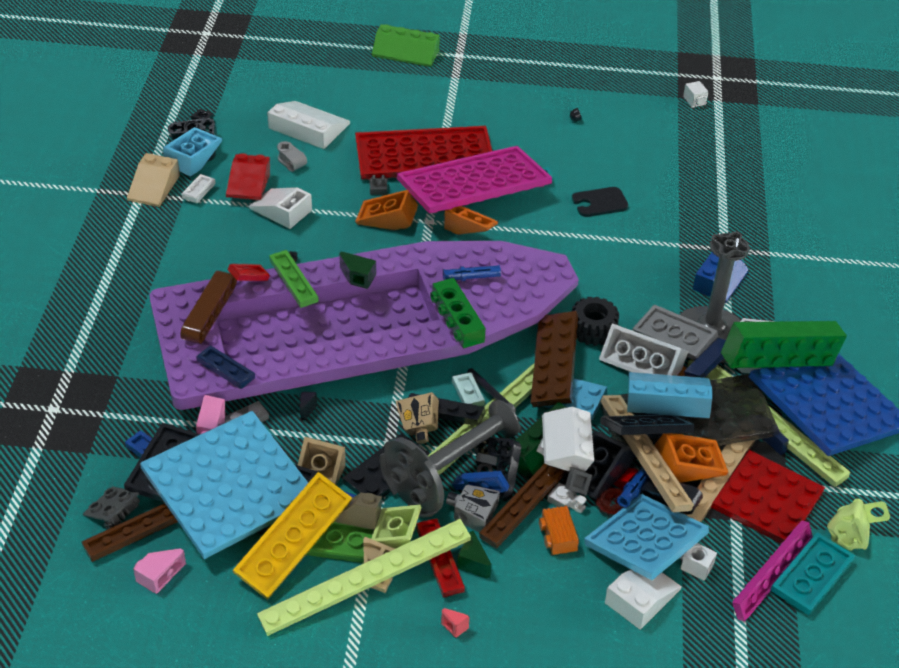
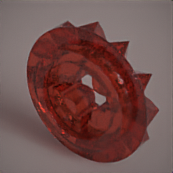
M612 487L605 490L596 499V506L599 507L600 512H606L607 516H609L610 514L615 515L624 508L617 502V498L623 491ZM615 498L616 504L610 506V503Z

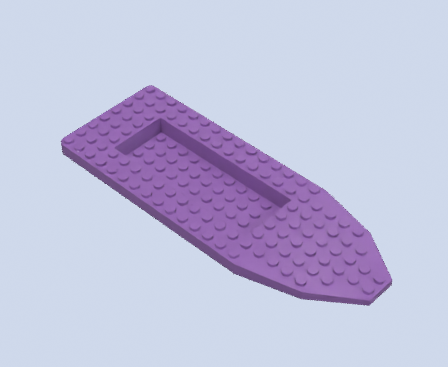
M505 241L418 242L353 254L376 260V276L368 289L350 285L340 269L339 257L297 264L318 295L317 303L302 308L299 307L275 268L266 269L270 275L268 281H237L234 291L202 344L182 340L180 332L182 325L211 279L157 288L151 291L149 297L172 403L176 409L185 410L201 407L205 395L225 399L226 402L470 354L538 323L578 286L579 279L567 256ZM500 265V277L466 279L464 282L456 280L486 328L485 343L463 349L460 343L456 342L453 331L447 327L445 318L439 314L436 303H433L431 300L432 283L443 281V269H459L460 266L471 268ZM211 345L253 371L255 379L243 389H239L197 362L196 356Z

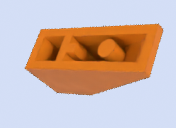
M463 206L445 210L444 229L454 234L485 232L498 224V221Z

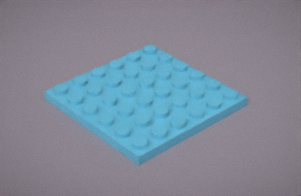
M253 411L140 463L142 471L203 559L272 525L308 484L307 480Z

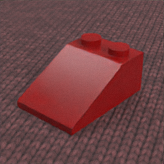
M245 153L236 154L231 166L226 197L261 200L270 177V157H265L264 155L253 156Z

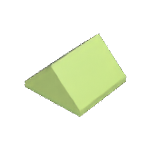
M421 505L382 508L371 539L395 549L409 543L422 508Z

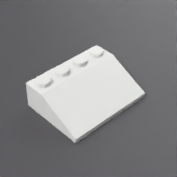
M297 101L276 104L267 112L269 129L325 149L350 124L349 120Z

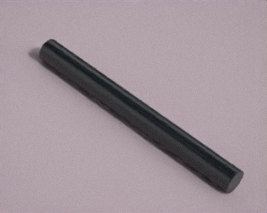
M473 368L468 369L467 373L471 372L475 381L495 400L510 403Z

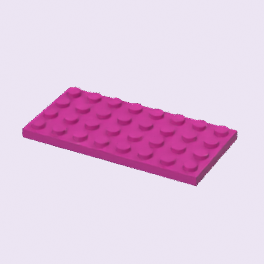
M518 146L397 173V180L409 190V193L429 214L552 184V177Z

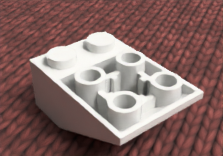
M297 187L272 188L262 195L261 200H256L252 203L249 209L291 229L312 211V199L310 193Z

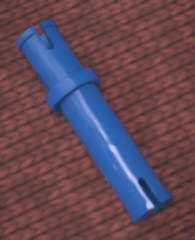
M500 265L471 268L460 266L459 269H443V280L454 278L464 282L466 279L501 276Z
M641 466L631 482L626 483L622 494L617 498V502L621 507L627 508L632 500L639 496L640 489L649 479L643 466Z

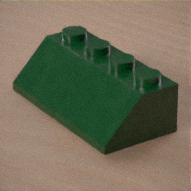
M558 402L548 412L567 407ZM542 417L516 439L521 444L517 472L528 479L544 465V456L536 451L543 438Z

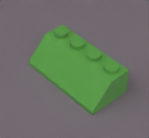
M381 24L376 32L372 56L431 67L439 52L440 35Z

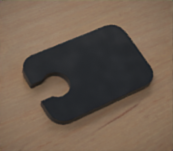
M617 187L576 192L572 195L574 204L580 202H588L590 204L587 207H577L579 214L584 217L620 212L628 209V202L622 191Z

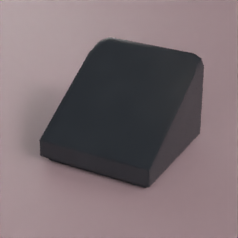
M316 392L301 393L300 418L305 420L317 407Z

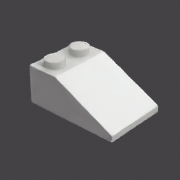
M630 569L621 574L607 588L605 604L641 630L681 590L682 586L664 573H660L655 579L650 580Z

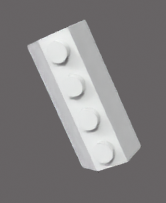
M612 324L599 360L630 372L677 376L683 368L689 351Z

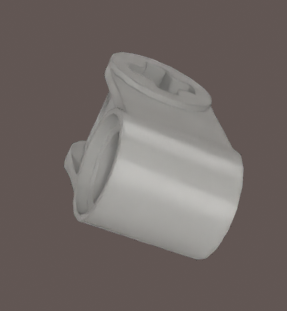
M283 141L277 145L279 151L278 161L287 167L289 171L293 172L307 164L305 154L290 142Z

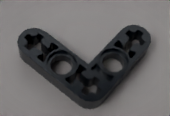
M212 118L173 122L168 126V132L173 139H177L188 132V129L192 126L217 136V126ZM216 150L211 155L208 161H211L215 158Z
M490 437L474 447V452L499 458L497 471L502 472L510 486L508 491L500 492L499 499L508 501L514 491L521 444L516 440L508 438ZM499 443V448L496 452V446ZM509 465L508 473L505 474L506 467Z

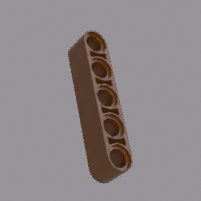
M218 270L214 273L182 325L180 332L182 340L199 344L203 343L236 287L237 280L231 273Z

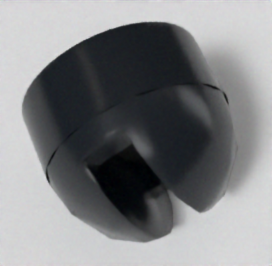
M578 107L570 112V119L574 122L582 120Z

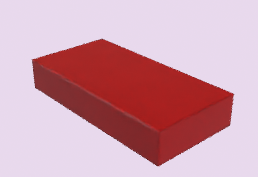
M229 264L227 269L237 281H268L270 277L269 273L261 265Z

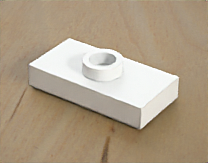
M200 174L182 193V198L198 203L216 184L215 179Z

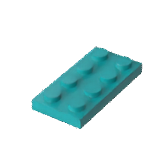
M817 532L774 582L770 591L809 616L851 565L856 555Z

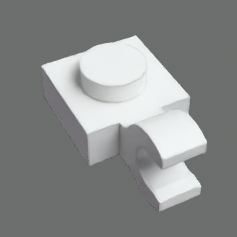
M558 483L548 495L547 501L558 507L566 505L578 513H582L586 508L583 504L587 499L573 491L564 489L565 485Z

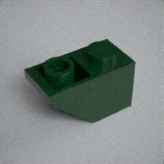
M341 251L339 253L340 269L350 285L368 289L376 276V260Z

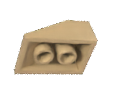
M145 153L138 164L127 195V201L160 207L180 176L178 159Z

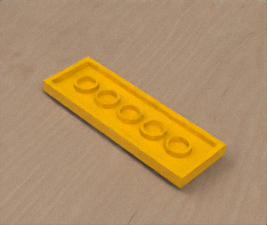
M318 472L233 569V573L268 600L349 505L352 497Z

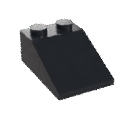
M594 430L592 433L594 462L585 473L592 475L587 495L597 499L628 470L636 456L628 445ZM569 471L562 481L564 484L567 482Z

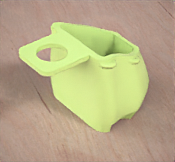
M855 499L853 503L840 507L827 525V529L831 533V541L850 551L853 549L866 550L869 544L870 523L888 521L890 519L887 504L883 501L864 504L861 499ZM879 507L884 511V514L881 517H875L871 514V509Z

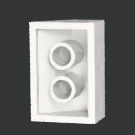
M568 407L543 413L544 464L570 471V468L585 472L594 462L590 412L575 407Z

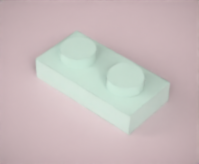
M471 372L452 377V383L462 403L484 406L485 400Z

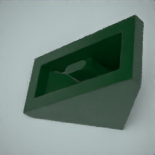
M471 531L469 532L471 540L463 544L458 554L457 568L486 579L490 578L492 564L475 532Z

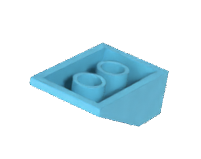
M194 127L164 146L163 157L178 159L179 171L185 175L192 176L203 168L222 142V138Z

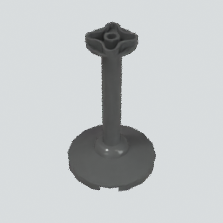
M739 232L712 235L710 250L719 257L709 305L696 306L684 310L680 314L683 317L717 330V338L724 340L727 339L733 323L741 322L737 316L724 310L734 262L744 259L750 251L748 242L742 238V234Z
M501 400L492 401L488 409L489 419L429 457L415 443L402 437L387 441L384 444V453L380 455L379 461L382 475L389 490L393 495L398 493L408 504L407 506L421 505L419 517L433 516L443 507L444 501L442 480L437 471L498 432L506 437H514L519 433L521 425L515 414V406L512 403H505Z

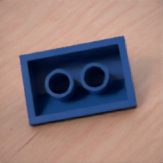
M711 252L697 271L693 285L694 291L709 297L711 296L719 257L714 255L713 252ZM742 259L734 262L725 303L728 302L748 273V268Z

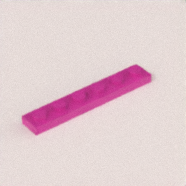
M801 521L793 529L791 534L781 543L779 548L770 556L751 581L747 583L740 594L735 597L732 603L738 620L746 621L768 595L774 582L813 538L809 522Z

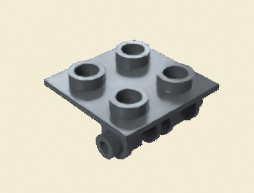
M112 486L104 492L102 497L89 506L83 513V516L105 521L104 527L108 530L119 525L121 520L125 519V516H129L139 506L140 499L137 496L140 493Z

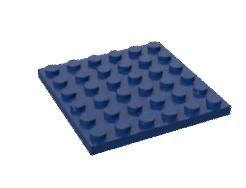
M840 353L833 366L763 367L752 370L748 376L827 456L899 433V409L878 388L874 387L865 376L861 375L851 363L847 362Z

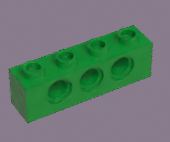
M450 278L432 283L431 300L433 303H436L439 314L445 318L447 327L453 331L456 342H459L463 349L485 343L486 328L456 280Z

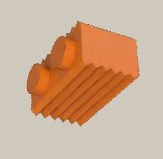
M568 506L543 509L542 518H539V527L541 531H545L544 542L546 548H550L551 555L578 551L579 539Z

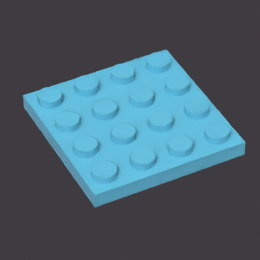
M640 494L627 508H622L585 537L584 541L585 545L653 580L709 533V526L680 512H672L668 506Z

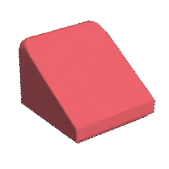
M444 608L442 609L441 624L457 638L469 628L470 617L466 614Z

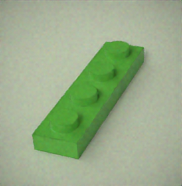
M287 250L269 255L271 264L300 308L318 302V295Z

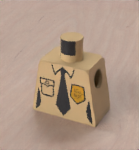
M432 392L396 401L404 430L411 436L416 435V442L418 444L429 442L428 432L435 431L438 428L439 400Z

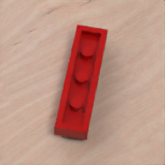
M437 518L416 523L419 537L441 528ZM450 550L429 560L443 598L465 591V586Z

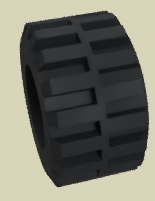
M596 296L595 298H582L575 303L572 311H576L578 315L576 338H578L579 342H585L586 345L593 344V346L605 344L611 325H618L619 311L616 306H613L614 303Z

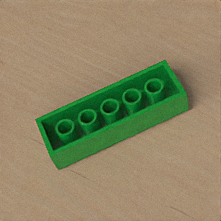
M837 321L734 322L721 354L730 368L833 366L847 335Z

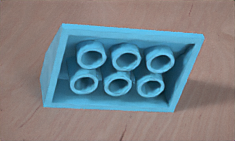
M629 372L627 412L710 418L712 385L709 378Z

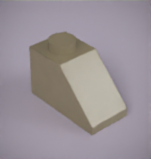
M359 493L352 498V501L334 522L375 530L381 513L382 496L372 493Z

